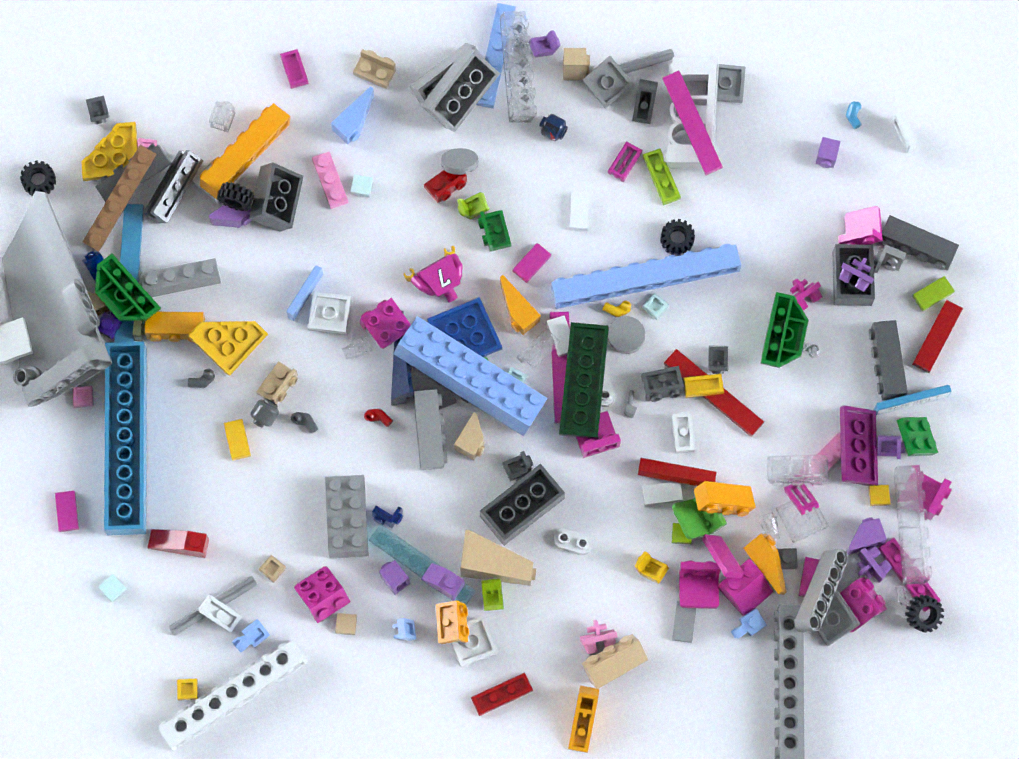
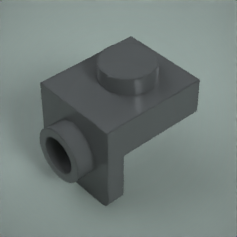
M104 95L86 99L91 122L95 121L96 124L107 122L106 118L110 116Z
M708 345L709 371H712L713 374H724V371H728L729 368L728 346Z
M522 451L519 456L502 462V465L511 482L528 474L532 470L533 462L530 455L526 456L525 452Z

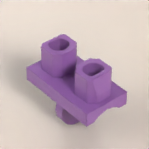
M863 258L862 262L854 259L852 264L857 266L858 269L843 262L841 266L842 271L839 276L840 280L849 283L852 275L859 277L855 287L863 292L874 281V278L861 272L862 269L868 273L871 270V267L865 264L866 258Z
M875 545L868 549L864 547L860 550L858 557L861 561L857 565L861 570L857 574L859 577L865 574L868 579L874 576L880 583L892 569V566L887 560L878 565L874 559L881 553Z

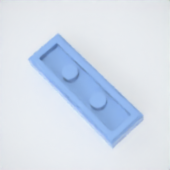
M316 265L289 306L287 310L289 319L293 321L296 319L323 276L321 267Z

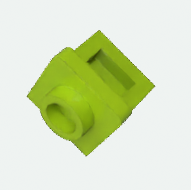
M482 192L465 200L461 198L457 200L459 205L457 208L460 215L468 219L479 216L481 211L485 213L490 210Z
M501 579L482 580L484 611L504 609Z

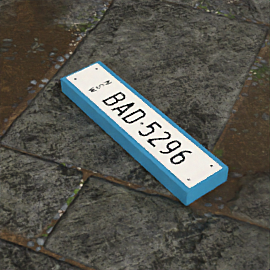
M945 385L878 402L874 410L876 415L942 399L950 395L951 388L950 385Z

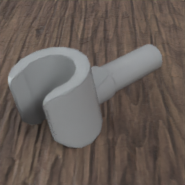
M633 390L629 391V398L624 414L631 418L634 417L637 407L632 406Z

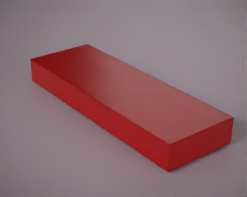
M524 672L471 697V700L478 715L481 716L533 692V688Z

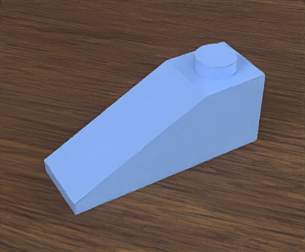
M371 86L331 122L332 131L347 144L351 141L354 142L360 136L374 98V89Z

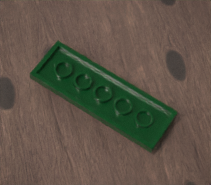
M571 322L559 435L598 439L609 334L608 325Z

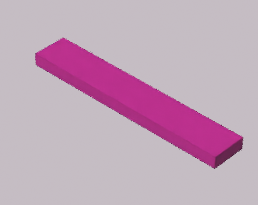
M678 70L662 77L705 175L722 169V164L680 71Z
M550 312V320L565 316L569 326V312ZM551 338L555 423H560L567 355L558 357Z

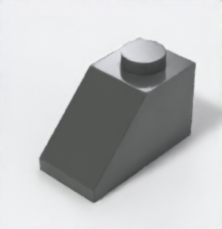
M640 79L632 121L646 124L651 123L658 82Z

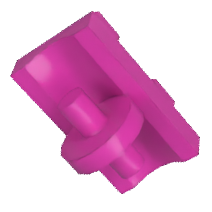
M798 279L792 281L794 287L790 289V292L794 294L798 291L793 296L796 297L803 311L808 308L804 300L805 297L808 296L812 303L822 298L819 290L821 287L819 281L816 283L812 282L805 288L804 286L808 284L806 279L801 282Z

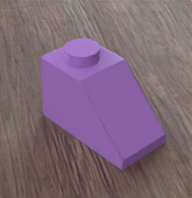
M222 205L209 215L210 223L216 226L239 228L252 221L249 219L251 208L248 211H240L239 209L235 210L234 208H228L229 206Z
M873 517L862 520L846 551L847 555L860 552L864 547L868 549L874 545L877 547L885 544L887 538L880 518L873 519Z
M433 563L421 578L422 581L452 601L455 600L465 585L464 579L450 570Z

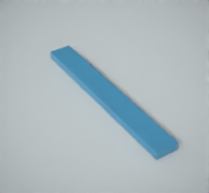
M127 204L123 215L120 262L139 283L144 205ZM121 321L122 324L115 334L114 342H134V321Z

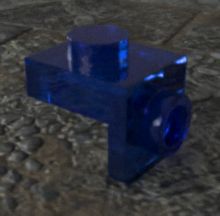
M91 251L84 256L85 259L82 262L96 282L97 264L104 260L100 252Z
M377 505L372 511L375 522L382 526L386 524L390 528H393L395 524L398 525L404 515H402L403 511L399 506L393 515Z

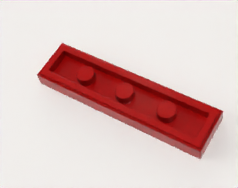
M946 299L912 365L930 373L963 310L962 307Z
M640 458L638 475L693 486H699L704 481L715 482L717 474L716 471Z

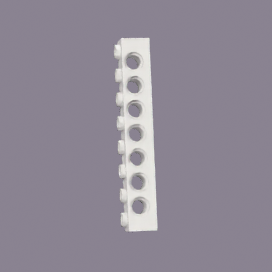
M284 641L278 646V650L275 652L270 651L263 655V660L258 663L253 662L245 668L246 671L240 675L238 673L234 674L225 685L222 686L220 684L211 690V694L206 697L205 695L199 697L190 708L186 706L173 719L167 718L158 729L173 751L305 665L307 659L295 641ZM286 656L288 661L286 664L280 665L277 663L278 658ZM264 667L271 668V673L267 676L261 675V670ZM248 678L254 679V684L250 687L244 685V681ZM231 689L238 691L234 698L227 697V693ZM214 700L221 702L220 707L217 709L210 708V704ZM201 711L204 713L201 720L193 719L196 712ZM179 723H186L187 727L184 731H177L176 728Z

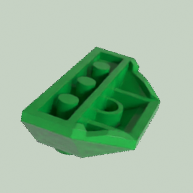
M113 253L97 264L95 294L119 321H146L161 309Z
M776 292L760 364L780 368L801 357L809 320L795 296Z

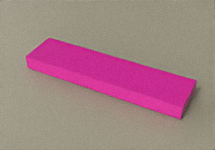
M892 538L878 548L883 558L889 562L892 570L913 598L915 596L927 595L938 600V602L941 601L895 538ZM929 607L922 608L923 612L930 609Z

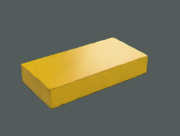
M722 374L683 378L685 398L724 394Z
M243 419L223 423L232 461L251 457Z

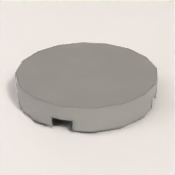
M466 148L451 149L442 155L441 166L444 167L446 172L451 174H466V171L470 170L472 172L478 167V156L474 151Z
M619 317L609 326V344L619 353H634L639 350L645 341V329L641 322L633 317Z

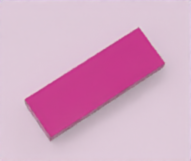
M705 534L702 541L723 575L730 578H742L744 572L721 536Z

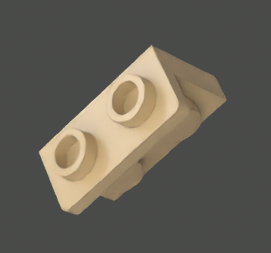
M362 49L360 52L361 57L353 70V75L387 89L396 72V64L388 57L382 58L374 51Z
M278 361L256 391L257 394L276 404L278 402L281 403L287 395L286 391L288 388L293 387L298 380L297 370L294 368L291 370Z

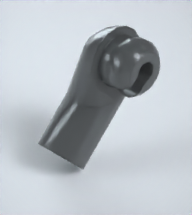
M205 369L200 378H188V387L206 388L215 378L214 371L212 369Z
M296 412L291 415L293 423L305 425L310 433L318 430L310 414Z

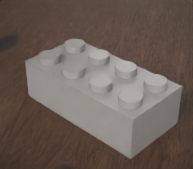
M465 48L421 104V107L446 129L455 132L500 73L475 50Z
M364 475L325 477L329 558L369 556Z

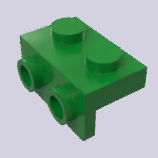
M499 210L487 214L481 211V218L477 219L480 229H484L485 235H482L484 246H488L490 252L512 247L503 211Z

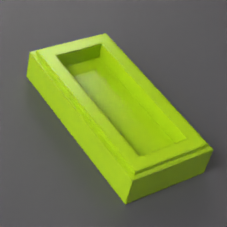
M943 276L914 293L912 297L921 310L925 311L952 295L955 290L946 277Z

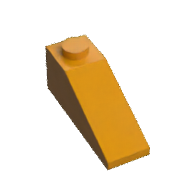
M502 275L500 277V286L511 321V327L517 333L520 332L522 335H525L540 322L541 315Z
M761 533L743 549L776 592L784 595L787 591L779 552L775 546L776 542L771 535Z
M580 685L568 749L588 753L599 689Z

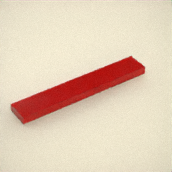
M677 349L664 362L667 368L679 366L682 380L686 377L708 375ZM724 389V394L702 396L751 437L764 424L760 417L726 389Z

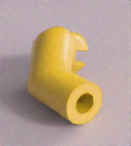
M623 301L620 305L614 306L606 302L602 310L615 317H620L631 311V303Z

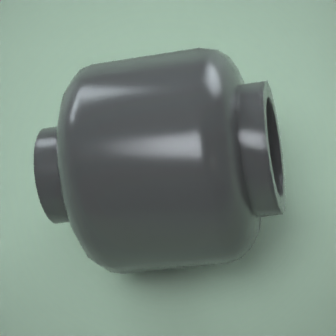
M267 398L258 400L250 413L254 419L253 423L260 428H263V426L270 427L279 415L278 405Z

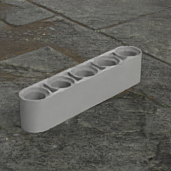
M832 549L823 552L795 619L797 631L813 632L821 628L848 562V555L844 549Z

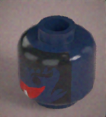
M550 114L548 117L544 116L539 124L542 127L541 134L553 141L562 140L568 129L566 121L555 114Z

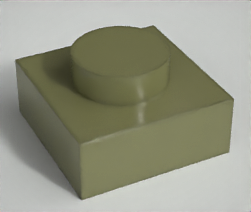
M134 321L133 337L135 341H143L145 324L143 321Z

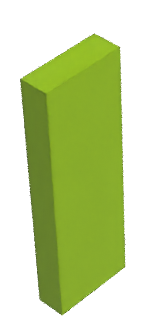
M661 149L643 154L642 157L662 204L666 205L680 200V193L667 163L664 162Z

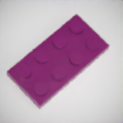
M843 405L840 407L842 482L866 486L878 485L876 411Z

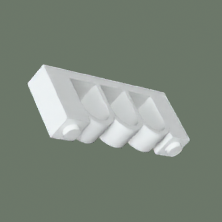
M673 57V62L669 64V74L679 70L684 82L708 81V95H691L695 105L707 106L706 120H702L714 146L719 72L718 58ZM672 102L670 115L673 124L668 132L670 144H667V151H664V162L667 163L668 168L702 169L693 146L690 144H678L674 141L675 135L685 130L681 120L675 116L677 111Z

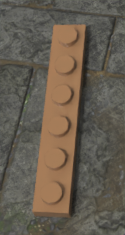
M141 144L139 145L85 236L83 243L98 252L101 250L155 159L156 153Z

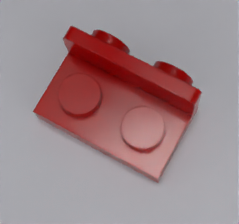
M443 170L424 184V188L437 203L446 201L455 190L459 191L465 187L467 175L451 174Z

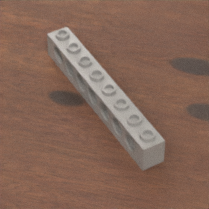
M779 604L777 610H774V622H777V629L774 630V641H778V649H774V660L778 661V668L774 670V680H778V688L774 690V699L778 700V708L774 710V718L778 720V727H775L774 737L778 740V747H775V759H804L803 632L797 631L795 627V619L801 605ZM784 622H790V623H792L793 629H792V630H787V629H785L783 623H784ZM790 641L793 644V649H786L784 642ZM784 661H791L794 668L787 669L784 666ZM784 681H792L794 684V688H786L784 686ZM791 700L794 707L791 709L786 708L784 701ZM789 719L793 721L794 727L787 728L784 725V720ZM784 740H792L794 747L787 748L784 745Z

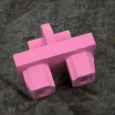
M593 620V626L587 627V633H595L580 636V642L584 645L587 654L598 652L596 642L603 641L604 648L616 644L615 638H618L617 632L614 629L600 632L607 629L606 623L599 625L597 620Z

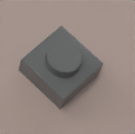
M797 548L778 549L782 569H797Z

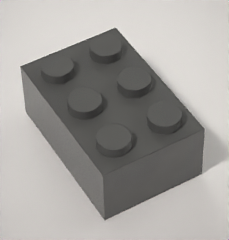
M274 162L260 166L249 219L279 232L291 229L293 227L303 175Z
M835 244L832 252L834 305L872 306L875 299L874 281L863 292L855 287L859 277L852 275L849 283L840 280L839 276L842 271L841 266L843 262L858 269L857 266L852 264L854 259L862 262L863 258H866L865 264L871 267V270L868 273L862 269L861 272L874 278L873 245Z

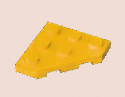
M136 122L116 123L112 131L102 138L88 157L86 156L81 161L83 181L99 180L105 175L109 178L114 174V169L120 165L125 167L129 164L128 160L133 157L137 150Z
M256 321L200 322L190 332L188 337L230 376L264 340L268 333Z

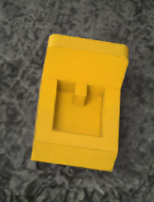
M646 551L637 559L635 568L641 576L657 584L661 582L669 570L666 564L652 558Z

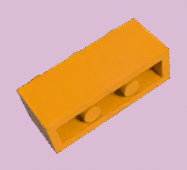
M156 312L145 321L146 338L153 342H159L161 339H169L171 342H179L180 340L193 342L188 335L200 322H205L204 313Z
M704 481L694 489L698 511L722 513L723 515L734 514L743 517L756 508L751 486Z

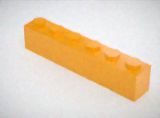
M274 103L270 107L264 108L261 116L257 120L254 119L250 123L249 128L238 135L237 141L233 145H228L224 154L221 157L218 156L213 161L212 166L201 173L199 177L200 187L217 199L222 183H234L290 125L291 116Z

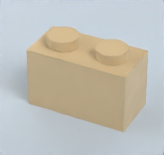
M564 48L563 80H582L589 73L590 55H586V48Z

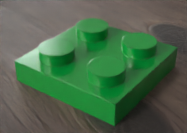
M903 417L896 420L908 456H931L938 453L936 441L933 438L927 417Z

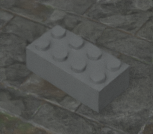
M539 464L481 509L480 518L505 546L564 500L565 492L542 464Z

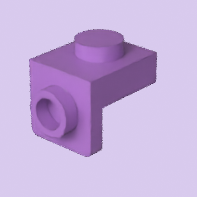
M554 30L549 31L546 36L531 38L528 41L535 58L553 55L561 45Z
M878 435L877 456H897V459H901V454H905L904 442H901V436Z

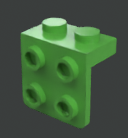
M696 498L672 505L674 515L684 535L689 540L702 537L705 534H713L727 524L722 513L698 511Z

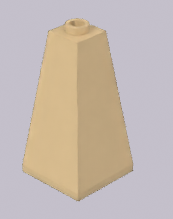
M470 530L465 531L460 567L461 577L482 580L501 579V582L531 586V580H535L536 568H533L532 561Z

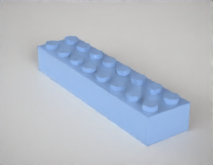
M418 316L402 337L393 353L522 436L526 434L548 399Z

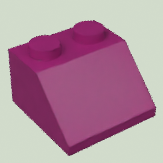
M750 559L740 566L744 572L742 578L727 577L719 584V590L742 616L755 609L773 593L763 573Z

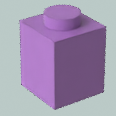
M822 137L815 164L823 168H834L841 141Z
M395 560L387 562L381 567L379 571L380 576L394 595L410 585L409 577Z

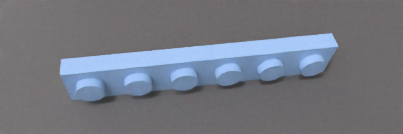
M497 4L485 60L500 75L476 104L478 106L494 109L516 6Z

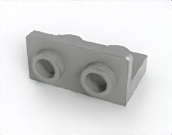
M885 245L884 249H879L876 255L874 272L878 273L881 264L885 265V268L889 270L899 271L907 253Z

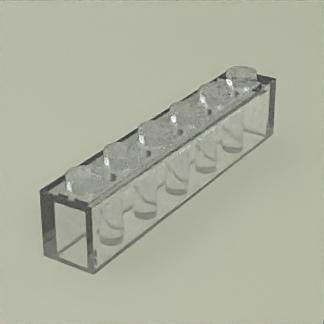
M920 465L896 466L893 472L903 584H927L930 578H932V567L928 565L931 551L930 547H927L926 539H929V530L925 528L927 510L923 508L926 494L925 490H922L921 485L924 482V473L920 471Z

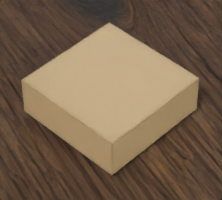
M270 555L258 570L274 583L285 571L286 566Z
M337 613L335 633L355 635L357 615Z

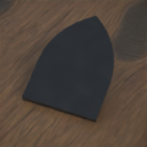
M412 367L413 392L437 389V393L441 394L442 406H439V410L457 403L453 391L415 367Z

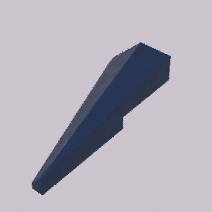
M402 337L394 342V351ZM393 355L391 405L407 404L406 398L414 397L410 364Z

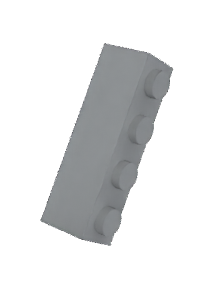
M465 43L411 84L409 87L417 100L421 103L424 102L465 48L475 50L480 55L474 45Z
M215 258L140 273L143 288L151 297L221 283Z
M437 389L414 391L420 470L444 468V463H447V452H443L442 445L446 444L445 432L441 433V425H444L443 413L439 414V406H442L441 394L437 393Z

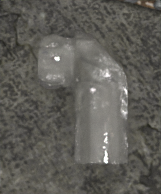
M804 341L802 352H809L811 358L818 357L820 355L819 347L816 344Z
M905 585L895 587L899 604L905 608L906 606L910 607L909 601L915 600L907 595Z

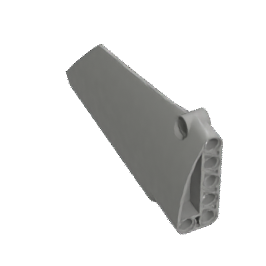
M35 191L25 216L2 257L12 320L14 321L22 317L25 319L33 354L19 358V368L13 374L15 384L22 386V392L29 407L42 404L77 387L112 364L98 330L100 325L98 316L47 193Z

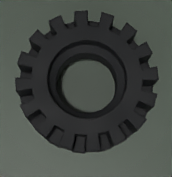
M38 160L35 161V164L29 162L28 167L25 165L23 167L24 171L21 170L22 176H20L24 190L31 196H33L35 191L50 194V189L53 190L55 188L54 184L56 185V177L52 167L48 163L45 164L44 161L39 163ZM36 173L45 175L44 182L39 185L31 182L32 176Z
M232 182L222 183L217 200L223 203L224 206H229L228 208L248 211L251 207L254 193L250 189H246L245 186H240V184L235 185Z
M673 219L671 223L668 221L666 226L662 228L660 242L662 247L666 248L665 251L667 253L671 251V255L677 253V256H680L681 253L684 254L687 250H691L695 240V231L692 229L691 224L687 225L686 220L681 222V219H678L675 222V219ZM675 231H680L684 234L685 240L682 243H675L671 240L670 235Z
M927 595L915 596V601L910 600L911 606H906L909 612H905V616L909 617L906 618L907 622L910 623L909 625L924 633H927V631L933 632L932 628L938 629L937 623L941 625L942 621L939 620L940 618L944 619V615L941 614V612H944V609L941 608L942 604ZM929 607V617L925 621H921L919 618L921 609Z

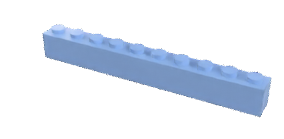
M724 244L720 248L712 249L709 247L701 250V252L694 253L689 251L681 256L669 255L662 260L650 259L646 263L639 264L635 262L622 268L615 266L608 271L596 270L588 275L577 274L573 278H557L554 282H551V291L555 307L559 309L740 272L741 262L736 244Z

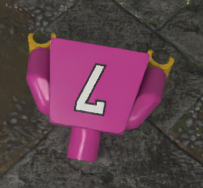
M451 246L452 252H447L444 248V257L418 271L416 274L412 268H409L412 275L406 276L404 273L406 281L411 282L418 290L429 296L439 297L444 294L448 303L456 300L458 296L453 288L461 284L463 265L457 254H455V247Z

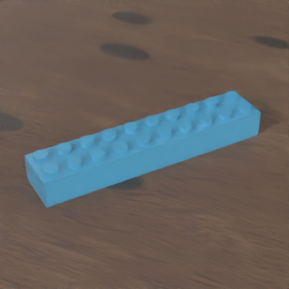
M144 341L105 343L112 364L105 369L104 531L107 536L146 534L147 348Z

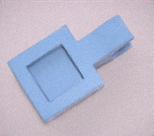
M755 608L739 619L741 625L733 629L731 633L737 639L746 632L749 636H752L767 626V624Z
M256 619L242 630L244 636L237 637L232 643L241 653L250 644L255 648L270 635L261 622Z

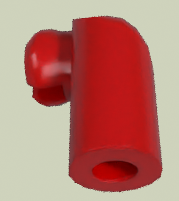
M369 409L364 413L366 421H381L386 427L390 426L393 422V419L382 409Z

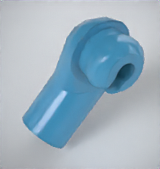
M855 101L849 104L846 117L852 127L857 129L862 125L857 117L862 105L860 102Z

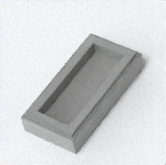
M677 601L672 640L692 643L696 608H682L680 602Z

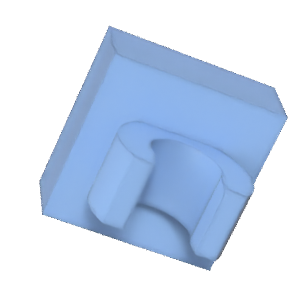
M407 618L397 619V624H394L392 627L398 629L399 634L394 635V638L407 641L416 640L414 620Z

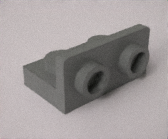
M679 366L641 373L646 401L657 402L666 397L676 398L684 392V384Z

